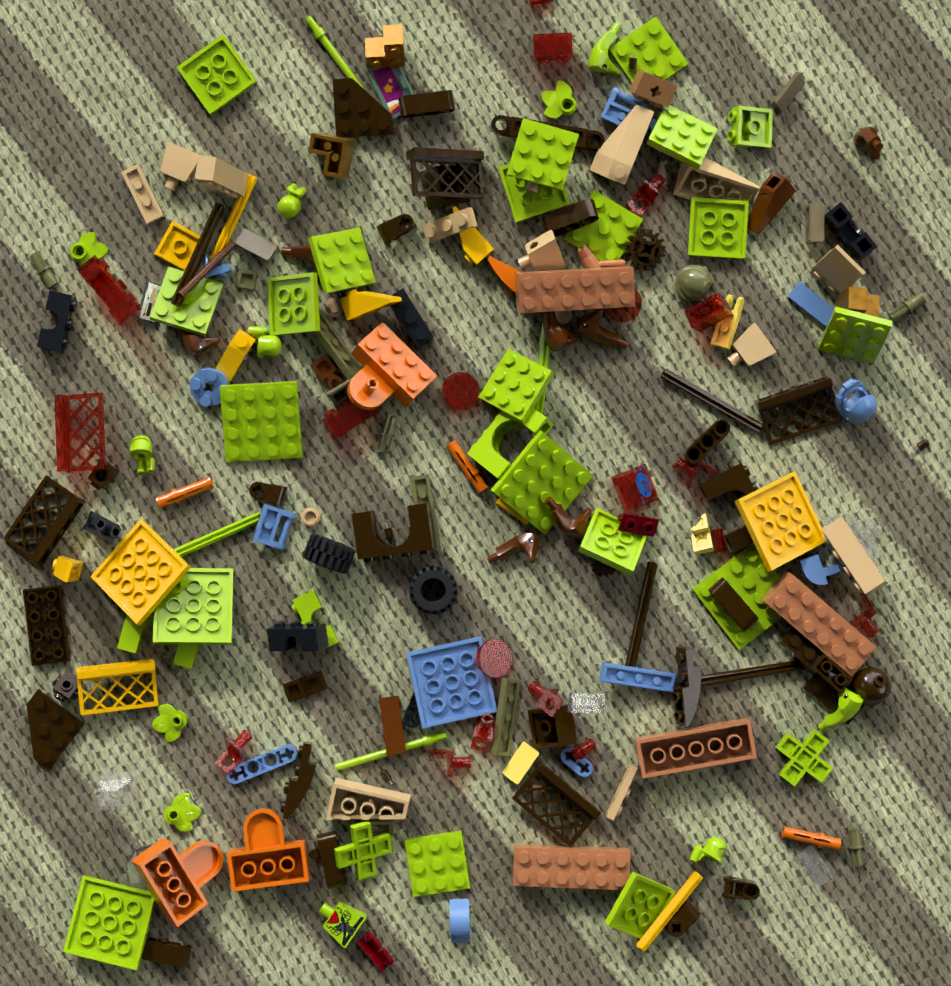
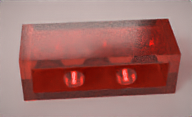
M348 399L340 404L341 408L337 411L332 409L324 414L325 418L322 421L333 439L336 440L384 409L380 405L373 410H363L355 406Z

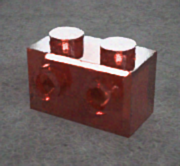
M572 33L533 34L534 62H538V64H548L549 61L568 63L569 60H572Z
M718 293L711 295L706 300L684 311L691 328L698 332H702L733 315L727 299Z

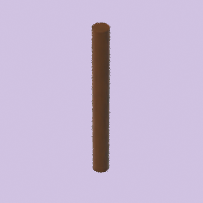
M232 240L229 241L178 292L179 296L184 298L236 247V244Z

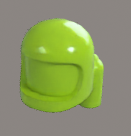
M295 183L287 187L288 194L282 197L277 205L278 213L282 217L293 218L300 212V198L306 194V188H298Z
M248 327V334L258 338L257 356L259 358L264 356L276 357L281 353V340L277 336L267 335L269 330L266 327Z
M144 435L134 437L130 444V456L138 461V475L144 476L146 472L153 474L155 471V459L152 457V441Z
M711 837L707 840L704 848H702L701 844L695 846L689 861L697 864L703 857H706L722 865L723 860L721 859L727 850V845L722 839Z

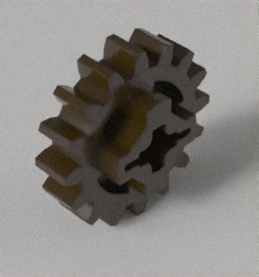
M640 229V233L637 230L633 232L634 236L627 237L630 242L624 243L628 247V250H625L624 253L629 255L626 261L632 260L631 267L637 265V270L644 268V271H647L650 267L652 269L656 268V263H662L660 257H665L662 250L666 249V246H661L664 239H658L659 233L653 234L652 229H649L647 232L645 229ZM644 237L651 239L652 242L647 241ZM650 246L645 253H640L645 247ZM637 258H642L644 261H646V263L641 262Z

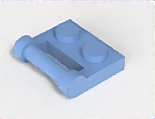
M614 87L600 118L619 126L631 112V109L615 103V98L633 106L637 104L644 108H647L649 102L638 100L619 91V88Z
M263 504L252 540L285 550V542L296 513ZM281 515L286 516L278 542L273 541Z

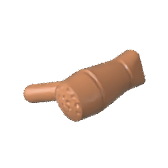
M587 245L578 248V254L584 268L626 265V261L623 259L598 261Z

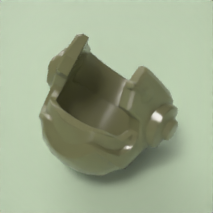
M689 265L678 273L675 280V289L684 303H705V300L701 297L707 293L710 285L711 287L715 285L709 276L710 272L706 266Z

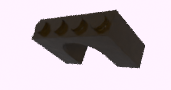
M742 463L699 483L706 501L728 491H738L746 496L758 490L755 482L751 483L748 477L751 475L746 465L743 466ZM745 524L724 535L733 553L754 543Z
M423 503L408 506L410 533L406 541L399 546L389 545L380 538L377 531L375 511L351 514L358 560L364 559V562L376 561L375 557L380 556L383 557V560L393 559L395 554H401V557L413 556V552L420 551V555L432 553L431 549H436L437 547L431 504Z

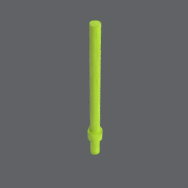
M311 16L307 17L305 21L313 31L312 34L316 40L322 43L347 78L354 79L363 88L325 36L326 32L323 28H319Z
M446 731L435 735L428 734L421 739L405 743L406 751L421 746H432L435 742L448 739ZM386 749L336 763L335 767L337 771L387 757Z

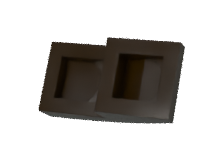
M322 671L282 684L288 702L328 689Z

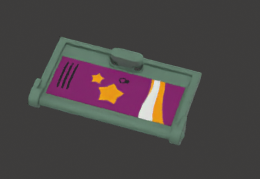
M366 68L365 71L368 73L382 106L393 115V120L401 116L398 98L413 94L402 68Z

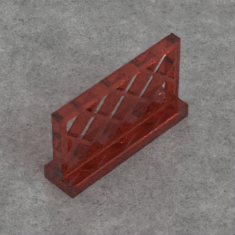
M103 393L55 395L57 472L67 474L71 472L106 470ZM92 398H98V405L92 410L87 403ZM77 399L82 404L74 412L70 408V400ZM84 406L91 412L85 420L78 415ZM94 415L99 419V424L95 429L87 424ZM75 417L82 422L76 430L71 427V421ZM85 425L92 431L86 439L78 434ZM94 435L99 437V444L95 448L88 443ZM75 436L83 441L76 450L71 446V441ZM85 445L93 450L86 459L79 453ZM95 453L100 457V465L93 466L88 462ZM78 455L83 462L79 467H72V460Z

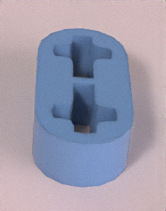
M569 746L562 749L561 759L573 771L582 777H587L592 773V763L580 752ZM566 751H573V757L577 760L575 762L570 758L566 760L564 753ZM577 763L589 764L587 766L589 771L580 772L581 768Z

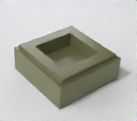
M239 268L235 287L255 291L258 272Z

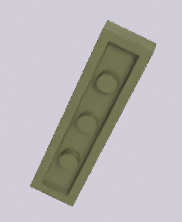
M319 309L320 331L313 333L349 380L362 369V366L351 354V351Z
M429 474L410 477L414 505L431 504L437 547L436 549H431V552L441 550Z
M502 678L491 750L493 755L510 756L520 679Z

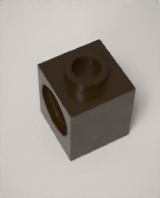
M100 459L88 479L92 481L90 484L96 489H107L120 470L107 461ZM99 472H106L107 478L105 481L99 480Z

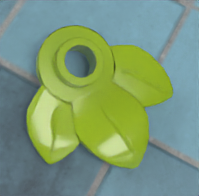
M559 80L556 85V91L550 90L541 93L543 102L548 106L544 112V115L547 117L558 118L561 115L568 116L576 111L577 103L572 97V89L565 82ZM569 103L571 107L570 109H565L563 105Z
M95 232L83 234L79 242L73 244L70 248L72 259L81 262L83 267L88 270H99L101 266L98 259L105 256L109 250L103 243L95 242ZM78 249L83 250V254L81 256L77 255Z
M172 705L158 706L160 716L154 719L152 728L157 732L165 733L166 742H173L180 737L181 729L186 727L188 723V717L183 711L175 710ZM176 717L179 718L180 723L175 721Z
M182 793L177 795L173 799L172 805L164 810L163 818L168 824L175 825L178 830L188 832L193 829L191 821L200 816L202 809L196 805L189 804L190 793ZM173 811L177 814L174 819L170 818V813Z

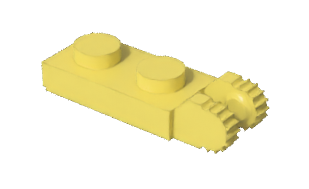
M727 295L723 308L720 310L710 345L727 350L731 349L741 316L740 312L743 310L745 303L744 298L739 297L735 303L734 310H730L733 305L734 296Z

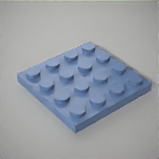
M482 636L406 652L422 728L497 712Z

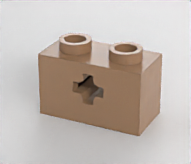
M638 69L629 91L635 93V98L644 101L645 98L651 100V105L661 108L662 105L669 107L678 86Z

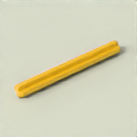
M248 175L245 196L237 197L213 249L210 260L229 242L257 182L255 176Z
M698 872L692 873L637 942L636 946L641 951L645 952L703 880V877Z

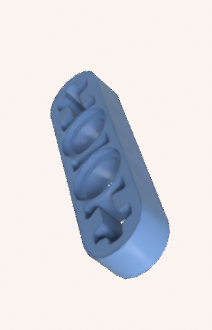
M287 744L234 765L227 771V780L232 784H237L290 763L297 757V748L294 745ZM286 748L294 751L292 758L288 756L282 757L284 762L280 763V757L276 752L280 751V755L284 754ZM268 755L275 756V765L270 766L266 763ZM249 763H257L259 769L256 773L248 770ZM244 765V771L248 776L244 777L243 773L238 776V780L235 777L231 778L232 770L236 772L242 771L243 769L240 766Z

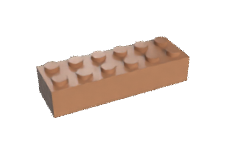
M631 266L515 272L516 306L519 313L635 307L634 268Z
M784 571L761 599L764 604L792 628L797 630L820 652L825 653L850 676L854 675L876 649L873 643L790 572Z
M747 717L634 738L642 779L757 758L751 721Z
M514 843L513 886L623 890L630 877L631 851L629 848L569 847L565 845Z

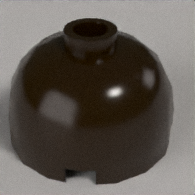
M867 667L857 671L851 681V691L861 696L863 699L862 704L865 706H875L882 703L891 691V681L888 675L877 667Z

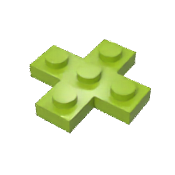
M814 728L802 743L786 732L775 746V748L790 758L779 772V775L794 787L806 771L822 783L833 769L832 766L819 757V754L829 743V740Z
M368 820L351 825L352 843L334 848L336 866L340 869L355 864L358 880L377 875L375 858L392 853L391 835L386 832L372 837L371 823Z

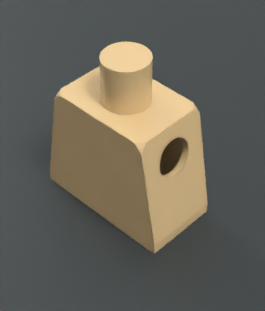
M167 142L161 166V173L168 177L164 187L175 191L179 182L188 185L196 173L199 154Z
M552 230L528 242L525 245L528 255L518 259L522 270L533 266L534 271L563 270L567 268Z
M753 323L731 345L735 353L730 355L727 360L732 367H735L740 362H743L748 367L776 353V350L757 324Z

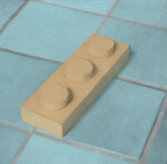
M136 164L122 171L121 173L146 224L148 225L165 217L140 165Z
M469 207L423 225L427 243H433L477 226L473 208Z
M629 763L605 814L607 818L614 820L615 816L619 817L623 808L621 803L623 799L627 800L631 792L629 786L631 782L636 781L639 775L636 765Z

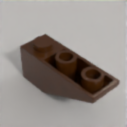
M773 171L762 184L750 213L747 229L759 235L796 192L786 177Z

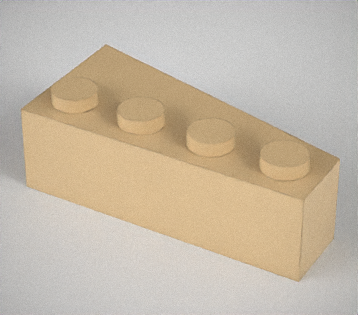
M198 155L195 180L211 193L225 194L226 197L237 199L238 196H245L248 173L217 157Z
M842 516L822 529L824 532L822 537L828 545L830 543L833 545L835 550L832 552L838 561L843 560L846 565L843 567L849 577L853 575L857 581L854 585L860 593L864 592L869 596L888 584Z
M336 778L333 784L326 820L405 819L411 795Z

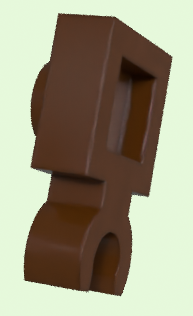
M326 354L310 365L321 381H324L326 378L328 379L330 389H334L332 386L333 380H338L340 384L343 383L339 376L333 374L337 371V368Z

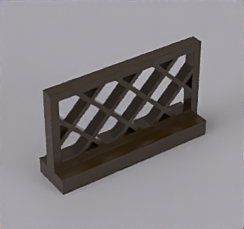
M414 147L406 152L407 160H410L413 196L484 199L481 161L485 159L484 151ZM416 162H421L427 168L422 174L417 170ZM435 163H438L444 169L440 175L432 168ZM452 164H456L461 170L457 176L450 169ZM469 165H476L475 176L467 170ZM428 171L436 178L432 184L424 177ZM445 172L453 178L449 185L442 178ZM462 173L470 179L467 185L459 179ZM420 180L428 187L425 191H418V182ZM437 181L445 187L443 192H438L434 187ZM455 182L462 188L460 193H456L451 188ZM472 183L477 186L478 194H473L468 187Z
M825 376L754 401L769 445L842 421V417L835 405V395L830 377ZM828 390L830 395L827 403L818 400L820 393ZM805 397L813 399L808 410L799 406ZM816 401L825 405L820 416L811 412ZM788 403L795 405L790 416L781 412L784 405ZM798 407L807 411L802 422L793 418ZM828 407L835 411L837 418L831 420L823 418ZM772 409L777 412L772 422L766 420L764 411ZM810 413L819 417L814 426L805 424ZM780 414L789 418L784 428L775 424ZM791 420L800 423L798 431L793 433L787 430ZM773 426L781 429L782 432L779 438L772 440L770 432Z
M45 475L3 539L30 557L36 564L44 565L86 501L48 475ZM48 481L53 484L54 493L45 494L44 487ZM64 493L69 495L70 499L68 502L60 505L59 495ZM55 496L57 506L47 507L46 497ZM42 498L44 509L35 510L33 503L36 499ZM57 509L58 517L56 520L50 521L48 511ZM44 512L46 522L37 524L35 513ZM31 514L33 525L24 526L23 518L25 515ZM46 525V535L39 537L37 527ZM34 528L35 538L26 540L25 529ZM21 530L22 541L15 542L10 538L15 531ZM36 541L37 548L33 554L28 551L27 542Z
M541 761L512 796L516 803L569 847H572L592 821L601 814L593 804ZM536 775L543 779V787L532 788V780ZM555 789L558 791V799L547 800L546 790ZM544 790L545 800L534 801L533 791ZM530 791L531 802H522L518 797L522 792ZM570 801L573 811L562 812L561 802ZM558 802L559 813H548L547 803ZM545 803L546 814H536L534 812V804ZM584 813L589 817L584 824H576V814ZM573 814L574 825L563 826L562 815ZM560 816V826L552 827L549 824V817ZM574 828L575 835L570 841L564 837L563 829Z

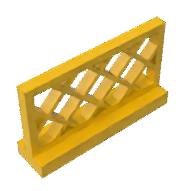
M153 658L76 667L80 715L158 706L155 662ZM151 673L152 680L147 686L138 680L143 674ZM123 676H130L134 679L128 688L119 682ZM104 678H110L114 681L108 690L100 685ZM90 680L95 685L89 692H86L82 689L81 681ZM136 682L144 687L138 696L130 691ZM117 684L125 690L119 698L110 693ZM97 687L106 692L99 701L91 695ZM148 690L153 694L154 701L145 702L141 697ZM127 693L136 698L132 704L126 705L121 701ZM108 695L116 700L111 707H106L102 704ZM88 697L97 703L93 709L84 710L83 703Z

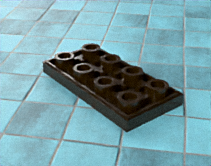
M62 585L23 589L32 666L71 661Z

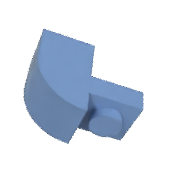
M817 554L797 560L804 578L818 585L828 584L826 576L829 579L840 575L839 572L844 571L842 563H836L823 568Z
M449 899L451 943L470 942L469 899Z

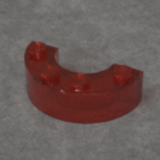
M94 255L77 270L107 305L109 312L118 324L124 327L142 313V307L132 292L128 294L125 290L128 287L121 278L117 280L108 270L110 268L109 264L103 258L99 260Z

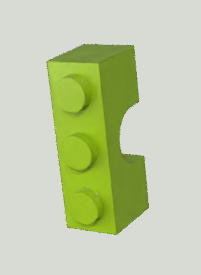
M315 589L293 599L294 604H292L295 614L300 615L302 624L313 621V613L323 607ZM332 624L326 626L329 646L338 643L339 639Z

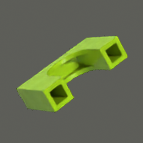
M533 408L525 423L501 411L495 417L492 424L484 430L478 441L471 446L467 454L497 479H500L511 466V463L504 459L499 451L500 441L504 434L516 427L527 428L535 435L539 430L547 434L554 424L535 408Z
M154 611L141 626L137 625L126 614L117 646L118 649L132 653L139 652L144 632L154 622ZM178 644L173 664L193 669L200 644Z

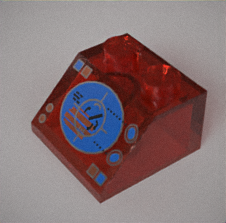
M646 464L610 477L623 513L659 499Z

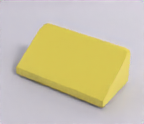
M523 741L502 771V774L518 785L538 757L539 752Z

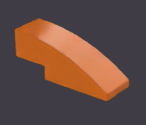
M489 256L488 263L493 272L516 295L515 272L521 271Z

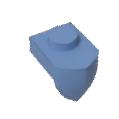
M204 254L203 267L209 262L207 254ZM230 263L214 267L205 278L217 275V278L228 276V272L232 271Z

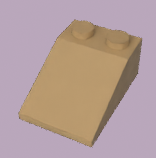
M839 245L828 251L811 268L814 271L813 275L820 281L824 280L828 284L827 289L831 293H837L838 295L866 273Z

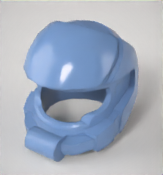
M851 378L841 385L842 388L835 397V405L840 415L852 424L868 421L877 411V402L873 395L867 394L866 387L862 382ZM856 390L855 394L848 400V395Z

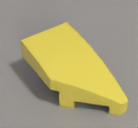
M706 513L701 516L702 519L696 527L693 526L691 529L695 555L714 551Z

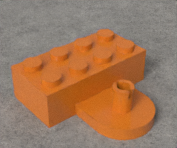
M382 322L359 342L351 354L364 367L350 380L347 392L351 402L363 410L378 408L391 395L406 408L430 386L437 375Z
M260 808L251 812L243 826L245 847L229 849L227 852L232 892L309 882L311 876L306 839L285 842L283 824L276 812L267 808Z
M161 838L131 860L168 922L179 927L209 904L199 888L220 872L223 865V853L215 843L202 840L194 843L181 854H178L171 841Z

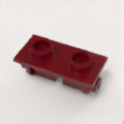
M628 513L619 514L617 517V521L620 522L618 531L654 537L659 523V519Z
M367 931L357 942L381 972L395 962L393 960L394 956H391L381 946L382 944L375 937L374 933L372 934L370 931Z

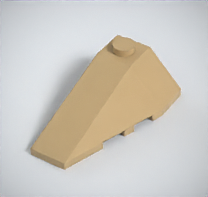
M636 104L596 152L590 170L625 185L654 111Z
M704 157L698 170L682 162L673 195L691 200V197H709V199L726 198L727 200H741L751 203L760 187Z

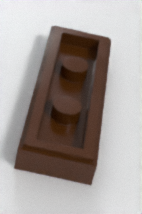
M399 696L379 698L387 756L405 754L407 752Z

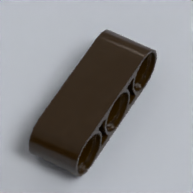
M452 90L404 95L398 98L401 118L442 114L445 111L453 112L456 110Z
M585 199L548 213L542 219L545 231L552 230L554 236L558 237L596 222L599 216L594 200Z
M723 419L715 421L684 451L685 461L690 464L701 461L728 435L730 424ZM718 423H722L725 426L723 434L716 431ZM705 436L709 437L712 441L709 447H705L702 444V439ZM690 450H695L698 453V457L694 461L688 457Z
M723 577L708 589L710 594L744 632L759 620L757 615Z
M336 830L317 834L318 847L328 889L347 885V879L344 876L345 869H339L336 866L334 848L340 847L339 840L336 837L338 836Z
M150 937L146 939L141 959L187 967L192 946L188 944L183 946L181 943L168 941V943L162 942V939Z

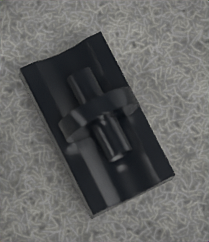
M90 511L88 520L82 529L113 544L120 534L121 526Z

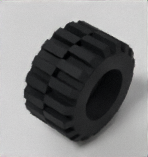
M311 534L303 557L327 569L346 574L349 571L356 551L332 539L318 534Z
M429 566L418 571L412 578L409 588L410 599L415 607L421 610V612L430 615L441 614L447 611L454 604L458 591L454 576L448 570L439 566ZM429 579H438L445 587L444 596L438 601H429L422 594V586Z

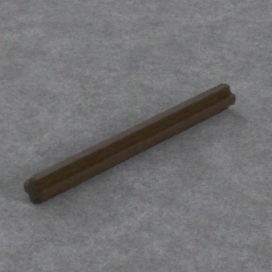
M220 203L214 204L171 300L172 305L176 307H181L185 297H180L178 292L195 276L225 208Z
M666 368L663 370L660 376L663 380L756 433H759L763 428L761 422Z
M649 561L647 563L625 666L636 667L658 566L655 562Z
M788 661L701 675V686L806 669L797 661Z

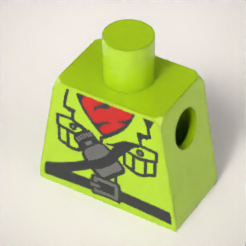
M340 901L335 908L324 903L318 911L327 918L323 928L344 948L347 947L367 917L366 913Z

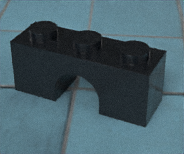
M840 202L824 215V220L859 262L878 246L866 232L863 233L856 227L852 220L853 216Z
M402 288L391 295L401 297L402 299L401 302L393 304L391 307L417 349L434 339L433 335L405 290Z
M49 290L45 309L57 314L58 324L53 329L41 328L37 347L60 353L67 349L69 344L67 333L71 331L73 326L71 316L72 312H75L77 308L76 297Z
M278 621L274 623V626L267 628L270 651H288L296 647L295 637L301 642L302 651H321L329 646L326 624H318V621H310L306 624H302L301 621H294L290 624H285V621Z

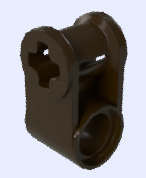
M401 214L383 222L376 228L384 244H388L391 240H396L410 232L414 228V220L408 214ZM403 219L410 220L408 223L409 227L400 226L403 223Z
M254 482L249 488V493L255 499L284 506L288 487ZM261 485V489L264 491L259 493V496H256V492L253 489Z
M724 876L723 878L725 886L722 897L755 900L758 898L760 889L755 881ZM748 886L755 887V892L752 894H747L745 890Z
M686 900L665 926L667 932L673 937L682 936L697 921L701 912ZM672 924L679 927L678 930L673 929Z

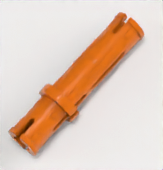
M454 440L449 443L446 448L465 473L467 481L470 480L478 494L487 489L488 485L479 475L480 471L475 469L457 441Z
M209 476L177 490L175 488L171 489L172 492L157 496L156 501L161 509L176 502L178 504L181 502L180 500L211 488L213 489L214 485Z
M786 826L783 827L782 838L817 845V848L825 847L837 851L840 849V838L825 836L821 832L816 834ZM794 834L806 836V837H809V838H804V837H800V836H795ZM814 838H815V839L824 840V841H828L829 843L822 842V841H818V840H814Z

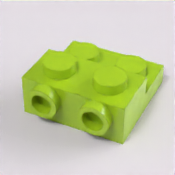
M740 105L733 107L728 114L731 130L727 134V139L730 141V146L740 148H772L773 109Z

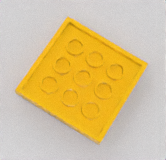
M795 471L734 501L768 572L826 542L822 537L824 534L822 527Z
M140 519L91 575V578L137 625L141 626L189 571L191 566L144 520Z

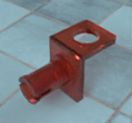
M656 174L650 182L645 180L626 205L638 216H641L660 194L658 189L665 183V178L660 174ZM634 200H642L644 207L641 209L636 208Z
M681 457L677 459L678 463H675L673 466L688 475V480L685 483L687 485H690L700 466L715 475L719 474L717 470L702 461L692 465Z
M858 593L868 609L849 622L854 627L861 624L868 637L875 636L873 632L876 635L879 633L871 619L877 612L867 596L863 593Z
M533 681L528 687V691L539 698L536 705L551 717H554L563 703L556 696L558 690L545 689L536 681ZM554 700L555 707L551 710L548 709L547 706H550V704Z
M485 713L482 717H477L470 746L471 749L489 753L496 722L491 714ZM476 743H484L486 746L480 747Z
M243 730L234 741L226 737L227 749L215 761V764L227 774H230L243 760L242 748L252 739L251 734ZM231 757L233 759L232 765H223V759Z
M450 749L428 750V753L431 755L447 754V776L453 777L454 768H471L470 763H464L471 762V756L454 757L453 751Z

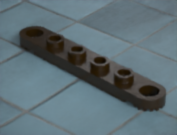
M504 115L495 116L491 122V130L499 136L517 138L523 118ZM532 120L579 134L575 147L578 149L598 151L605 143L604 135L598 131ZM503 121L506 124V128L498 130L495 123ZM590 137H598L600 144L596 146L591 144Z

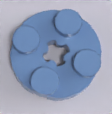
M206 367L199 370L190 381V391L193 398L202 406H215L221 403L219 386L229 385V381L222 371ZM206 382L214 384L212 392L206 390Z

